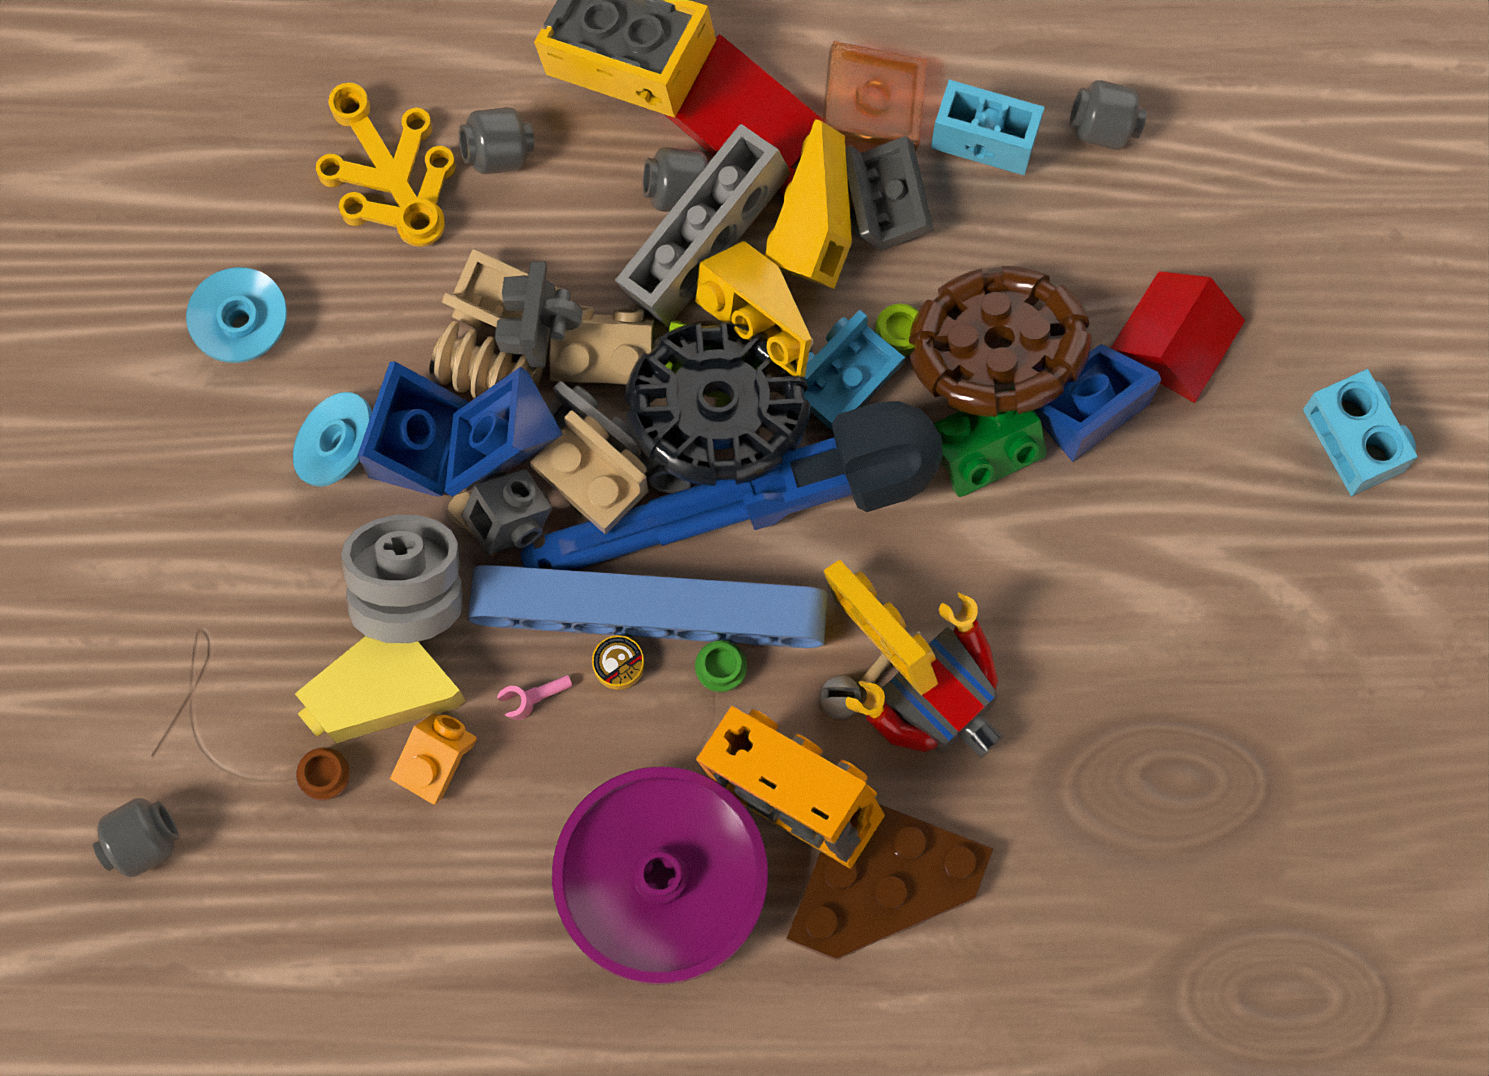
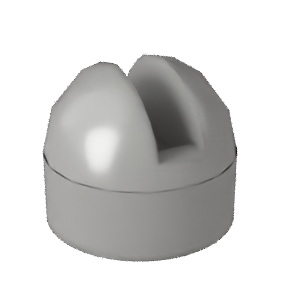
M835 676L827 680L820 692V704L823 711L834 719L843 720L852 717L856 712L848 709L846 706L847 697H828V690L854 691V698L861 702L862 692L857 682L847 676Z

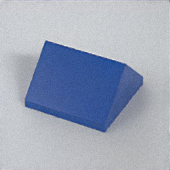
M1100 344L1090 351L1088 361L1079 378L1075 382H1068L1063 387L1064 392L1060 397L1043 407L1033 410V412L1041 420L1042 427L1069 459L1074 462L1147 407L1155 395L1161 378L1157 371Z
M396 361L390 362L357 455L368 478L436 497L443 496L446 484L453 414L468 404L469 401Z
M522 367L517 368L453 414L445 493L454 497L472 490L475 485L483 483L495 474L508 473L563 436L530 374Z

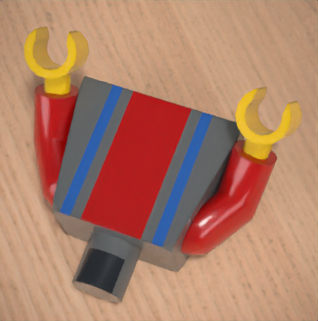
M958 592L957 595L962 601V609L958 615L954 616L952 609L945 603H941L939 606V614L942 618L956 625L954 632L947 626L929 643L936 657V660L931 663L938 682L936 686L921 696L904 676L898 672L882 688L874 683L859 681V685L864 687L867 692L865 703L862 704L855 698L847 697L845 704L848 709L865 714L867 721L892 745L920 752L934 749L942 754L955 741L961 738L980 758H983L1003 738L983 717L993 706L998 696L995 691L998 685V677L991 647L979 622L975 620L978 615L977 604L972 598Z

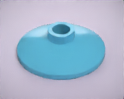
M243 267L224 269L206 278L193 292L186 311L187 328L197 347L209 357L227 363L247 362L264 355L278 342L287 321L286 301L277 284L262 272ZM244 315L249 317V321L244 326L239 328L233 327V321L238 316Z
M352 392L337 393L322 401L308 415L297 434L293 449L294 469L301 480L316 487L328 486L341 480L359 462L357 455L372 414L371 407L364 398Z

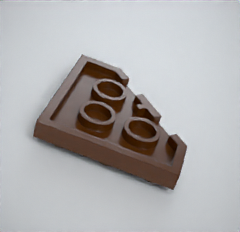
M879 804L885 816L851 869L820 851L786 941L837 961L871 944L922 924L926 920L974 901L993 848Z

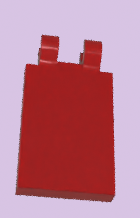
M721 34L716 37V42L676 117L665 115L713 157L740 124L779 149L791 172V175L777 191L783 199L785 190L790 182H792L796 172L792 167L801 159L803 142L810 134L815 119L826 124L825 120Z

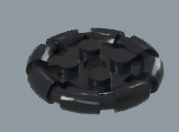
M720 320V325L701 326V322H695L665 333L655 340V348L649 354H641L629 375L624 398L630 404V411L626 415L630 431L640 449L650 460L658 458L666 464V472L688 482L715 486L716 481L735 480V484L738 485L771 473L782 465V456L788 450H796L805 434L810 418L811 404L805 400V392L809 387L805 377H800L799 375L792 376L771 360L767 352V339L769 337L767 333L760 332L751 337L749 342L748 339L741 338L734 330V327L737 326L749 331L748 325ZM721 345V350H703V346ZM757 357L763 363L756 371L751 365L746 363L748 359L752 360ZM794 360L790 364L797 371V363ZM670 362L672 364L678 363L682 367L674 374L666 365ZM722 391L728 394L732 401L724 407H713L704 400V397L710 392ZM770 392H778L784 396V399L770 400ZM666 398V406L651 407V403L655 399ZM762 427L774 434L768 442L759 436ZM676 432H678L679 438L683 442L679 448L668 441ZM713 449H733V459L714 460Z

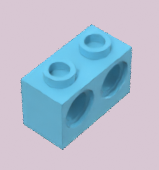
M1368 369L1313 393L1303 408L1306 417L1351 497L1404 473L1418 457L1415 452L1416 443L1412 433L1405 425L1399 424L1390 408L1391 399L1387 389L1381 382L1374 380ZM1348 401L1356 404L1361 410L1362 416L1354 417L1344 411L1341 402ZM1366 445L1380 447L1386 455V461H1378L1372 458L1367 452Z

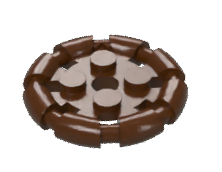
M1002 266V272L984 274L981 268L948 281L938 288L939 295L934 300L927 299L923 303L910 329L909 344L914 345V351L910 354V361L918 379L926 390L934 397L943 396L946 398L949 407L965 413L988 417H997V412L1017 410L1018 415L1030 412L1060 397L1064 392L1063 387L1068 382H1075L1083 372L1088 361L1092 343L1091 334L1086 332L1090 324L1089 318L1076 295L1063 284L1055 286L1050 283V277L1046 274L1015 266ZM1039 300L1046 303L1040 311L1033 307ZM951 310L960 314L956 320L947 316ZM1063 335L1062 339L1051 340V336ZM998 338H1005L1013 342L1007 348L992 349L987 346L992 340ZM950 348V351L938 352L937 349ZM1046 367L1047 369L1050 370V372L1043 371V370H1044V368ZM960 377L963 378V380H961L960 382H957V380H958ZM1011 382L1015 384V390L995 392L994 384Z

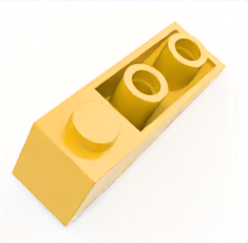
M815 119L810 134L803 142L802 156L793 180L785 190L784 204L776 226L768 236L764 256L778 265L780 270L785 273L835 289L852 244L845 135L822 121Z
M745 241L701 261L695 302L718 320L748 325L749 331L737 326L734 327V330L741 338L748 339L749 342L751 337L758 333H767L769 336L767 339V352L771 360L792 376L799 375L800 377H805L812 338L779 266ZM796 361L797 371L794 370L790 362Z

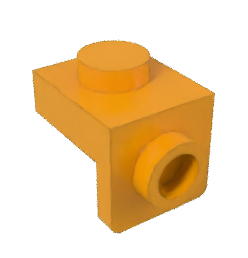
M433 713L413 727L390 779L435 805L443 799L462 756L474 747L477 737L466 731L463 723L456 718Z

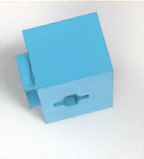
M949 79L935 121L931 149L1025 176L1045 107Z

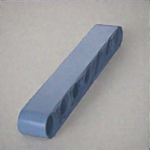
M484 565L473 568L468 621L476 625L498 628L704 642L723 640L734 644L818 648L825 644L828 594L822 589L804 586Z

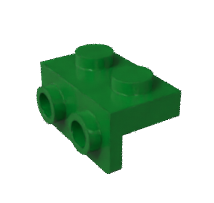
M1012 386L1003 391L1015 390V388ZM1017 410L997 412V417L979 416L959 411L933 423L941 435L943 451L941 462L949 472L953 491L958 497H963L1045 458L1047 455L1041 420L1033 411L1019 415Z

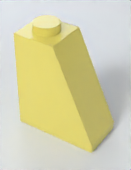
M367 636L363 637L295 693L305 706L297 713L317 737L326 731L336 743L422 719L433 713L439 714L453 710L466 702L461 691L418 641L413 643H385Z

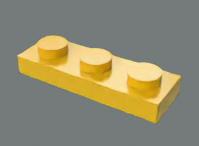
M840 559L824 569L823 572L835 601L913 688L922 696L936 686L938 682L931 666L936 657L931 647L920 634L917 633L913 637L905 630L906 624L902 616L890 602L882 605L876 599L877 592L867 576L862 571L853 574Z

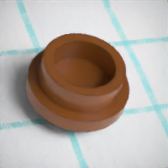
M321 747L313 749L304 755L298 764L296 778L299 787L307 796L315 800L326 801L339 796L345 790L350 779V768L347 760L341 753L331 748Z

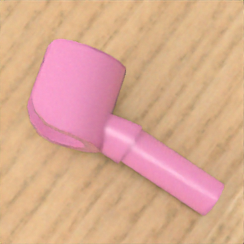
M566 675L527 691L517 686H508L499 692L497 698L501 701H506L516 695H520L522 700L520 707L516 711L505 714V716L514 720H523L531 714L534 704L542 701L544 698L571 688L572 683L569 676Z

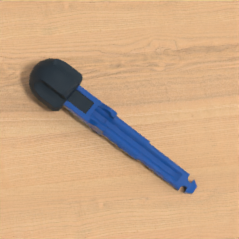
M900 401L877 402L838 414L832 423L834 438L801 447L795 451L786 452L782 456V465L761 478L738 485L735 484V480L716 481L715 486L698 485L649 500V503L633 507L606 535L591 521L544 534L545 543L542 547L536 548L535 544L532 543L526 546L520 553L523 568L542 569L550 566L552 570L574 571L659 544L664 546L746 520H751L754 530L776 524L790 513L850 495L853 496L857 508L865 512L900 503L925 490L939 470L943 455L941 435L933 422L921 409Z

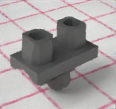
M530 262L529 275L504 277L502 301L506 311H523L522 318H500L497 320L495 340L500 352L525 354L530 367H545L549 335L554 340H562L565 338L566 330L578 328L582 323L583 310L578 304L570 301V291L566 289L556 290L554 284L546 279V262Z

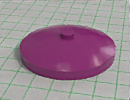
M648 767L636 769L618 775L598 786L577 805L569 816L560 833L553 856L552 888L554 900L561 921L572 940L590 960L602 969L615 976L641 984L670 985L683 983L706 975L723 965L738 952L752 934L759 921L767 894L768 864L761 834L747 809L729 790L704 775L681 768Z

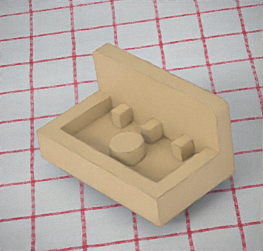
M472 249L454 293H445L442 303L455 308L452 317L467 325L479 329L483 321L496 327L497 320L500 318H522L523 311H506L502 301L504 277L529 275V273L479 250Z
M580 306L583 310L581 325L573 330H566L565 338L562 340H554L550 337V381L627 384L629 375L641 354H649L652 351L655 318L644 316V310L638 308H616L613 315L594 314V308Z

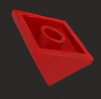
M1158 271L1114 341L1111 349L1157 371L1161 378L1160 384L1195 403L1243 326L1245 319L1211 277Z

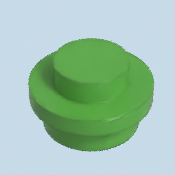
M718 640L705 645L700 650L695 661V671L698 680L705 688L713 692L725 693L734 690L743 682L747 672V661L743 651L737 645L729 641Z

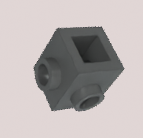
M523 469L508 475L498 473L489 477L483 483L475 485L461 516L485 553L489 555L515 545L517 548H523L534 543L541 536L542 528L552 507L549 504L545 491L537 486L529 472Z

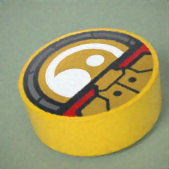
M615 635L605 638L596 646L593 652L592 667L595 676L601 684L610 689H627L636 684L644 672L643 652L640 646L629 637Z

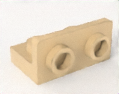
M571 410L564 417L566 427L561 431L563 436L546 446L530 464L536 473L606 535L648 492L647 480L644 475L647 469L632 452L624 449L620 453L606 441L609 438L608 433L595 419L587 416L583 420Z

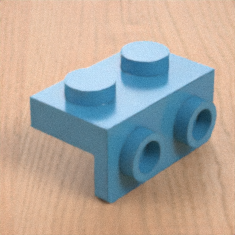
M861 310L857 311L850 320L842 317L828 332L825 339L828 343L816 355L809 352L805 378L809 388L805 392V400L811 404L810 412L832 431V423L838 414L864 407L904 364L905 357L867 326L868 316Z

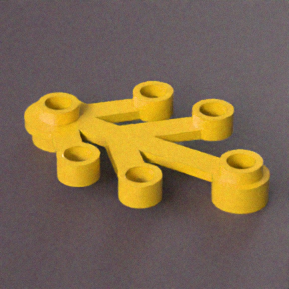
M342 83L336 86L331 91L328 99L332 115L339 124L352 128L375 168L343 161L336 154H325L318 159L315 166L320 182L332 188L338 187L345 182L389 192L399 206L370 202L361 193L350 192L345 194L339 201L338 207L343 220L351 226H360L366 221L396 227L401 239L412 246L423 247L433 244L442 236L445 229V217L437 203L444 180L452 176L456 169V162L452 151L445 146H434L427 151L425 155L427 172L418 197H416L408 182L421 141L427 139L432 133L433 126L428 112L416 107L407 110L403 114L401 119L403 131L393 159L368 118L370 103L365 90L355 83ZM349 105L359 106V109L353 113H343L344 109ZM420 119L425 121L424 126L420 129L414 130L409 128L410 123L414 120ZM444 157L449 160L447 165L442 168L432 166L433 161L437 158ZM336 165L340 167L335 175L327 176L323 174L328 166ZM352 204H361L363 206L362 210L357 214H348L346 212ZM419 219H426L430 222L424 229L416 230L413 228V224Z

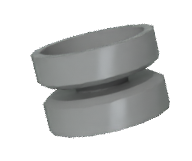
M420 515L388 516L375 519L357 528L344 542L341 560L343 576L347 584L346 600L348 614L353 626L365 636L385 643H413L433 638L449 629L461 615L463 595L462 583L458 575L460 566L458 542L452 530L439 521Z

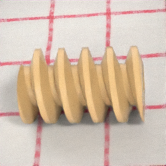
M452 321L434 347L429 364L430 374H434V378L439 384L447 385L453 382V387L458 392L465 393L471 389L474 399L519 367L528 371L536 387L539 385L543 372V367H537L535 370L530 369L525 354L517 362L512 361L513 353L500 352L498 355L495 354V338L492 336H488L480 347L476 346L477 330L473 328L462 339L458 338L459 322Z

